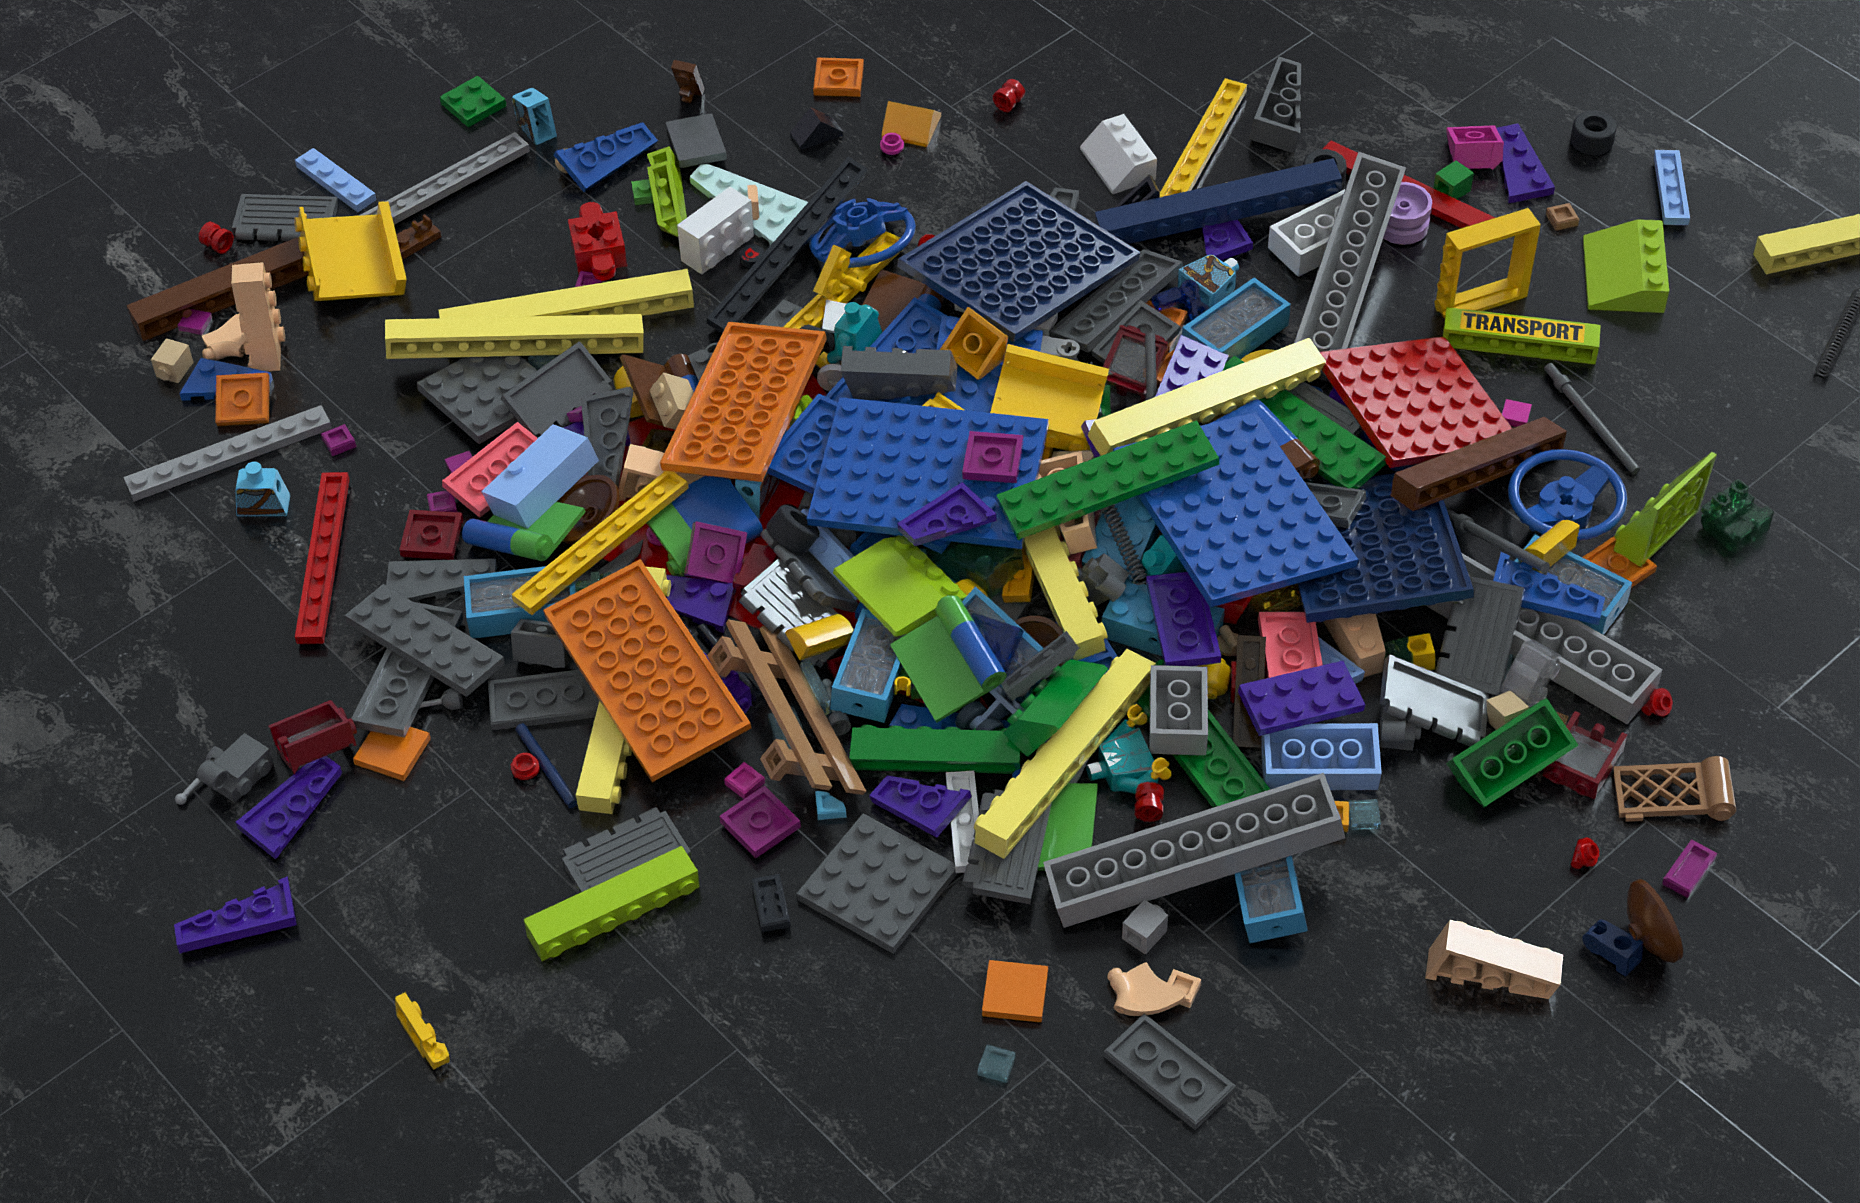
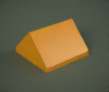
M888 101L881 136L883 138L887 133H897L901 136L904 143L927 147L941 118V112Z
M967 307L940 350H951L956 363L980 380L1004 361L1008 336L970 307Z

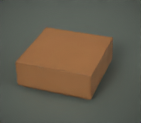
M1570 203L1546 209V216L1555 231L1578 226L1579 218Z

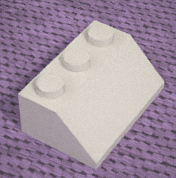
M1124 114L1102 121L1080 146V150L1112 194L1136 187L1148 175H1151L1156 180L1157 158Z

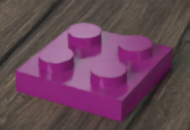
M970 431L962 470L963 479L1017 483L1024 443L1023 435Z
M697 521L693 522L684 575L710 581L733 583L735 574L740 573L742 568L747 532Z
M765 785L719 816L720 823L755 858L801 828L800 820Z

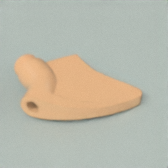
M239 314L234 315L219 329L202 335L203 342L207 347L202 351L205 359L217 361L230 356L243 357L245 354L244 332L241 333Z
M1147 962L1128 972H1122L1120 968H1113L1107 975V979L1117 995L1114 1009L1124 1015L1142 1016L1143 1014L1152 1015L1160 1013L1182 1003L1186 998L1184 991L1158 978Z

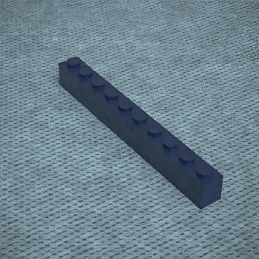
M1333 158L1095 212L1096 225L1123 242L1131 244L1202 228L1205 225L1211 226L1216 223H1224L1321 201L1342 191V177Z

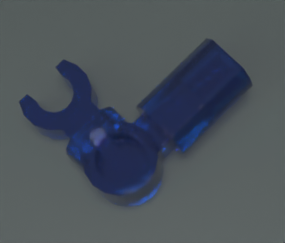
M1190 279L1185 280L1179 288L1174 287L1152 296V304L1158 312L1183 302L1190 309L1189 317L1191 320L1199 316L1197 310L1204 313L1209 309L1208 305L1201 301L1198 284Z

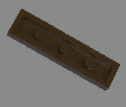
M1237 636L1233 742L1238 748L1261 749L1262 736L1258 735L1238 693V689L1241 684L1264 679L1266 637Z

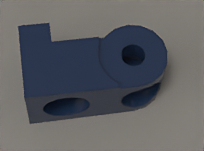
M1598 920L1582 937L1584 945L1592 953L1602 955L1603 958L1616 965V971L1625 977L1642 961L1643 941H1636L1629 933L1608 921Z

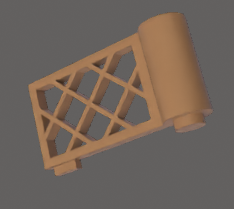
M1708 757L1701 763L1613 766L1619 818H1625L1626 822L1643 821V817L1700 814H1708L1711 818L1724 821L1728 820L1737 811L1729 762L1724 757ZM1682 773H1695V779L1690 784H1687L1678 777ZM1653 774H1661L1667 779L1659 786L1649 778ZM1632 775L1638 781L1630 787L1621 781L1620 776ZM1672 782L1683 789L1677 797L1665 790ZM1643 783L1654 790L1648 798L1636 791ZM1689 793L1699 800V805H1687L1681 800ZM1661 795L1669 800L1670 803L1667 806L1659 807L1652 801ZM1630 796L1641 802L1636 808L1624 807V801Z

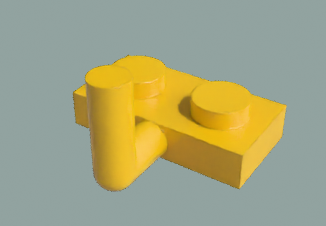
M833 245L813 291L832 300L833 295L839 289L840 283L861 292L865 291L867 283L843 273L850 264L851 253Z

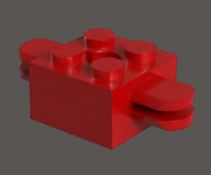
M585 203L580 207L579 218L568 219L578 275L580 271L592 272L597 280H609L615 276L616 268L627 266L625 244L617 211L603 213L598 203Z

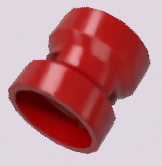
M1009 79L1003 84L1002 88L994 93L993 102L1000 110L1009 112L1015 107L1017 102L1024 98L1025 89L1017 80Z
M207 222L199 232V242L207 247H212L214 251L220 254H224L231 248L234 242V235L227 229H221L214 222Z
M1154 782L1139 784L1135 793L1137 800L1135 816L1145 822L1161 819L1163 816V804L1161 803L1164 798L1163 787Z

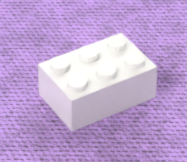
M728 187L679 223L677 227L681 261L700 274H704L726 256L732 254L742 244L748 242L754 236L751 200L732 187Z

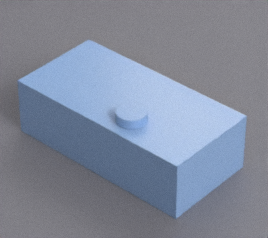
M553 424L481 492L494 515L528 529L599 460L588 437Z
M1378 723L1308 724L1262 735L1263 780L1270 789L1324 773L1330 790H1378L1382 774Z

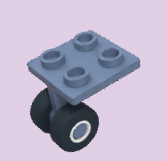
M999 685L989 691L996 698V701L988 709L980 702L973 701L959 712L955 724L961 730H973L976 728L975 730L1001 731L1005 727L999 720L1010 713L1013 714L1018 708L1021 711L1023 708L1016 699L1012 701Z

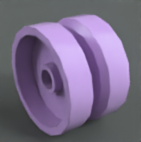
M1401 182L1383 239L1391 243L1404 245L1418 242L1427 235L1432 199L1425 188L1414 183Z

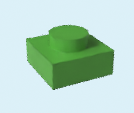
M650 180L632 182L635 205L654 203Z

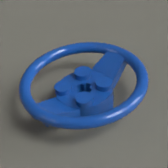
M867 198L868 202L856 203V200L852 199L842 203L835 209L833 215L809 241V247L812 254L818 260L825 263L833 245L844 248L851 242L853 246H862L866 243V240L885 233V222L903 220L906 229L903 236L895 244L872 255L850 258L848 268L873 265L895 256L911 242L916 229L915 220L907 208L901 207L899 203L878 202L871 198ZM834 223V225L829 229V231L819 244V238L821 234L825 231V229H827L831 224Z
M1549 450L1527 458L1515 469L1508 486L1511 506L1520 518V521L1528 525L1530 530L1544 534L1559 521L1570 520L1580 525L1577 541L1595 538L1610 531L1619 523L1627 506L1626 489L1619 475L1608 464L1597 457L1575 450ZM1553 460H1570L1591 466L1575 480L1569 476H1564L1560 480L1547 484L1540 492L1537 505L1526 509L1522 504L1519 495V485L1523 476L1534 466ZM1610 482L1616 494L1614 511L1604 522L1584 529L1589 523L1594 501Z

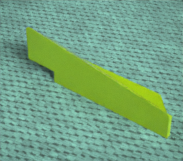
M669 146L647 154L651 164L647 169L658 226L661 230L678 237L677 225L685 220L687 215L680 167L676 156Z

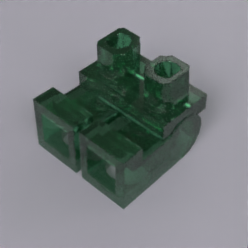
M1739 479L1732 482L1730 487L1723 492H1718L1714 495L1712 500L1701 508V512L1704 514L1701 517V524L1704 530L1734 554H1737L1751 544L1752 540L1755 541L1770 530L1774 511L1769 507L1760 508L1754 504L1755 498L1748 493L1749 486Z

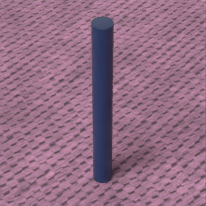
M524 723L519 724L515 728L516 732L531 754L538 760L540 767L568 808H574L577 805V799Z

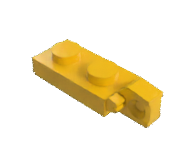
M406 993L396 996V1016L422 1057H426L433 1070L449 1063L450 1057L445 1044L436 1042L435 1031L430 1023H424L422 1012L417 1002H411Z

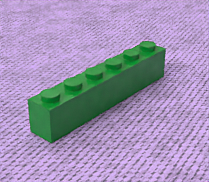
M863 725L861 728H852L850 761L855 770L920 772L974 770V773L1012 774L1014 771L1022 769L1024 753L1003 734L1007 728H1003L1001 731L975 730L976 728L973 730H961L957 727H946L943 730L932 729L927 726L905 729L902 726L877 728L872 725Z

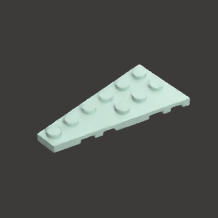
M707 163L700 164L690 176L691 184L708 198H715L728 187H732L748 198L747 185H756L758 189L759 218L758 220H753L754 234L765 238L770 245L808 203Z

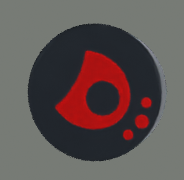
M758 245L744 246L739 253L741 264L751 268L763 255V248Z

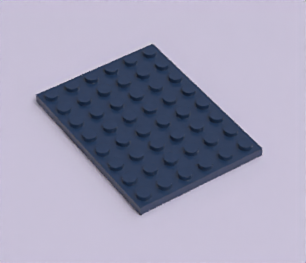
M1025 181L900 257L897 267L963 310L970 307L1014 342L1138 261L1140 251Z
M1395 473L1373 476L1359 489L1366 491V500L1349 528L1336 527L1358 558L1357 566L1297 583L1306 622H1323L1330 619L1350 618L1363 614H1377L1383 611L1404 610L1410 607L1431 606L1436 603L1474 598V589L1444 500L1412 511L1390 496ZM1332 483L1323 484V485L1335 486V485L1332 484Z

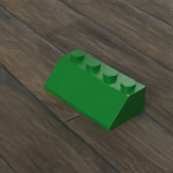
M1071 659L1061 666L1058 665L1053 669L1051 675L1047 677L1048 680H1041L1033 688L1036 694L1033 695L1031 693L1020 704L1023 708L1022 711L1018 708L1007 719L1010 725L1003 734L1028 757L1062 727L1108 668L1102 664Z
M1545 698L1455 756L1446 764L1462 788L1481 806L1485 807L1577 747L1578 743L1548 699Z

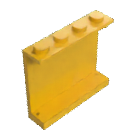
M388 201L378 203L377 215L307 219L304 208L299 207V215L295 217L294 225L295 231L300 232L301 237L298 240L299 250L305 254L303 256V269L309 273V276H307L308 291L313 292L314 301L404 295L407 279Z
M1008 344L990 413L1048 419L1049 427L1045 446L1065 451L1090 450L1081 425L1085 420L1097 419L1109 369Z

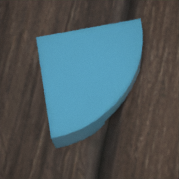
M815 791L818 820L846 818V808L842 801L830 796L828 792Z

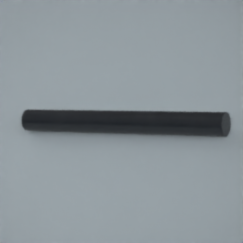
M700 624L696 631L712 650L718 640L705 624ZM736 671L739 674V680L750 688L753 701L755 703L761 702L764 699V695L745 672Z

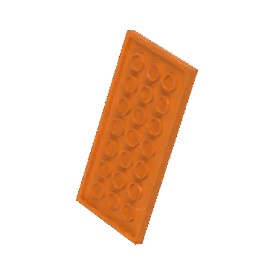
M728 322L660 461L661 469L663 471L762 482L827 340L825 331Z
M641 559L543 610L548 622L652 782L751 729L750 721Z

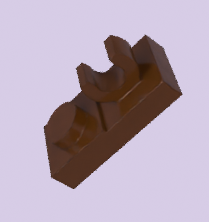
M674 60L671 69L680 89L679 95L683 96L681 101L691 103L694 94L702 96L705 90L696 64Z
M425 214L422 221L417 223L414 220L412 221V227L396 234L402 260L442 237L441 231L433 225L432 220Z

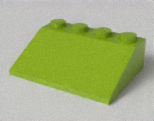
M1634 220L1583 235L1587 304L1589 310L1665 312L1669 295V283L1662 221Z
M1711 452L1679 475L1670 484L1666 483L1657 497H1651L1641 512L1636 511L1626 526L1621 525L1614 536L1617 540L1613 551L1623 555L1640 567L1647 559L1652 557L1699 512L1717 454Z
M900 535L882 539L833 570V574L895 637L908 634L937 616L935 609L938 601L944 596H958L961 601L967 596L917 546H914L906 537Z

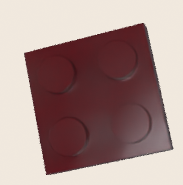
M409 510L399 549L400 556L454 560L463 523L462 513Z

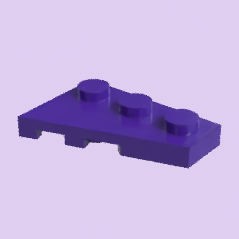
M1238 219L1202 227L1206 256L1214 255L1218 259L1224 260L1253 249V242Z
M961 482L898 522L897 525L898 531L914 546H918L995 522L997 517L991 508Z

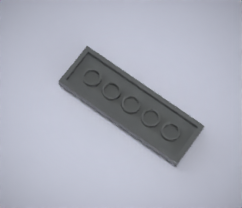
M1143 249L1140 252L1138 261L1107 280L1049 330L1050 337L1074 340L1079 344L1080 350L1089 353L1140 300L1146 303L1178 275L1179 269L1183 267L1182 261Z
M384 584L345 615L347 624L466 697L505 664L502 655Z
M414 602L459 629L463 621L462 611ZM387 648L351 718L355 727L405 738L434 677Z

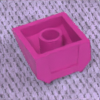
M1495 125L1446 128L1453 161L1457 160L1469 169L1491 168L1492 170L1503 161L1504 142Z

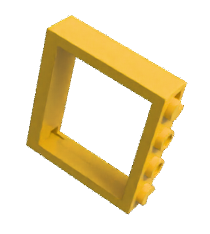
M1529 208L1446 233L1445 245H1443V259L1440 264V278L1437 283V297L1434 301L1436 311H1439L1444 319L1447 307L1484 311L1527 297L1541 226ZM1515 236L1507 278L1456 294L1463 252Z

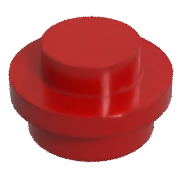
M530 753L518 754L511 763L513 776L520 780H528L535 777L540 768L538 760Z

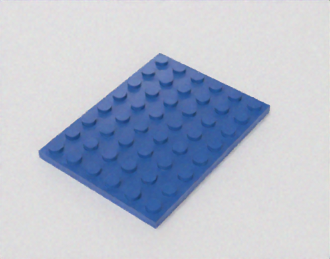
M840 397L809 508L807 523L810 526L904 536L898 531V522L963 482L996 513L997 521L937 540L1022 549L1024 538L1017 540L997 502L996 495L1037 480L1049 427L1048 419ZM970 431L1023 435L1024 443L1017 483L963 479L962 470Z
M1256 412L1201 426L1219 457L1220 465L1138 495L1210 607L1357 566L1358 558ZM1131 444L1113 448V451L1129 446Z

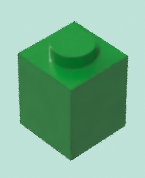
M1456 160L1436 173L1433 188L1455 199H1459L1471 191L1474 173Z

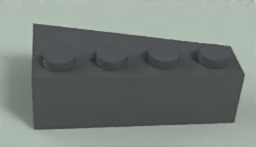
M1278 57L1255 115L1249 139L1295 153L1300 136L1301 63Z
M843 346L841 373L853 399H894L956 391L958 366L951 350L917 349L915 353H909L902 350V348H892V352H876V347H865V351H853V346Z

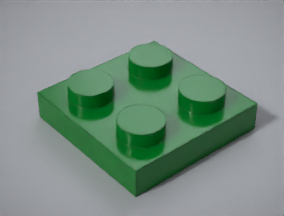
M479 76L440 96L441 104L467 127L476 124L507 106L506 99Z

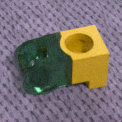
M1430 633L1400 638L1384 644L1386 651L1384 660L1390 654L1424 669H1435V651Z

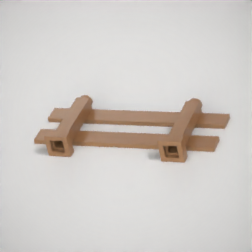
M728 620L726 625L738 647H735L731 638L722 636L707 657L719 676L727 677L731 670L752 673L791 749L788 748L784 740L775 739L760 758L770 779L780 781L785 774L806 776L812 788L824 790L831 789L832 785L829 780H836L841 782L846 793L863 795L866 789L791 650L777 638L780 630L778 629L772 633L765 626L759 629L772 653L760 651L745 622ZM775 678L786 679L825 754L814 753Z

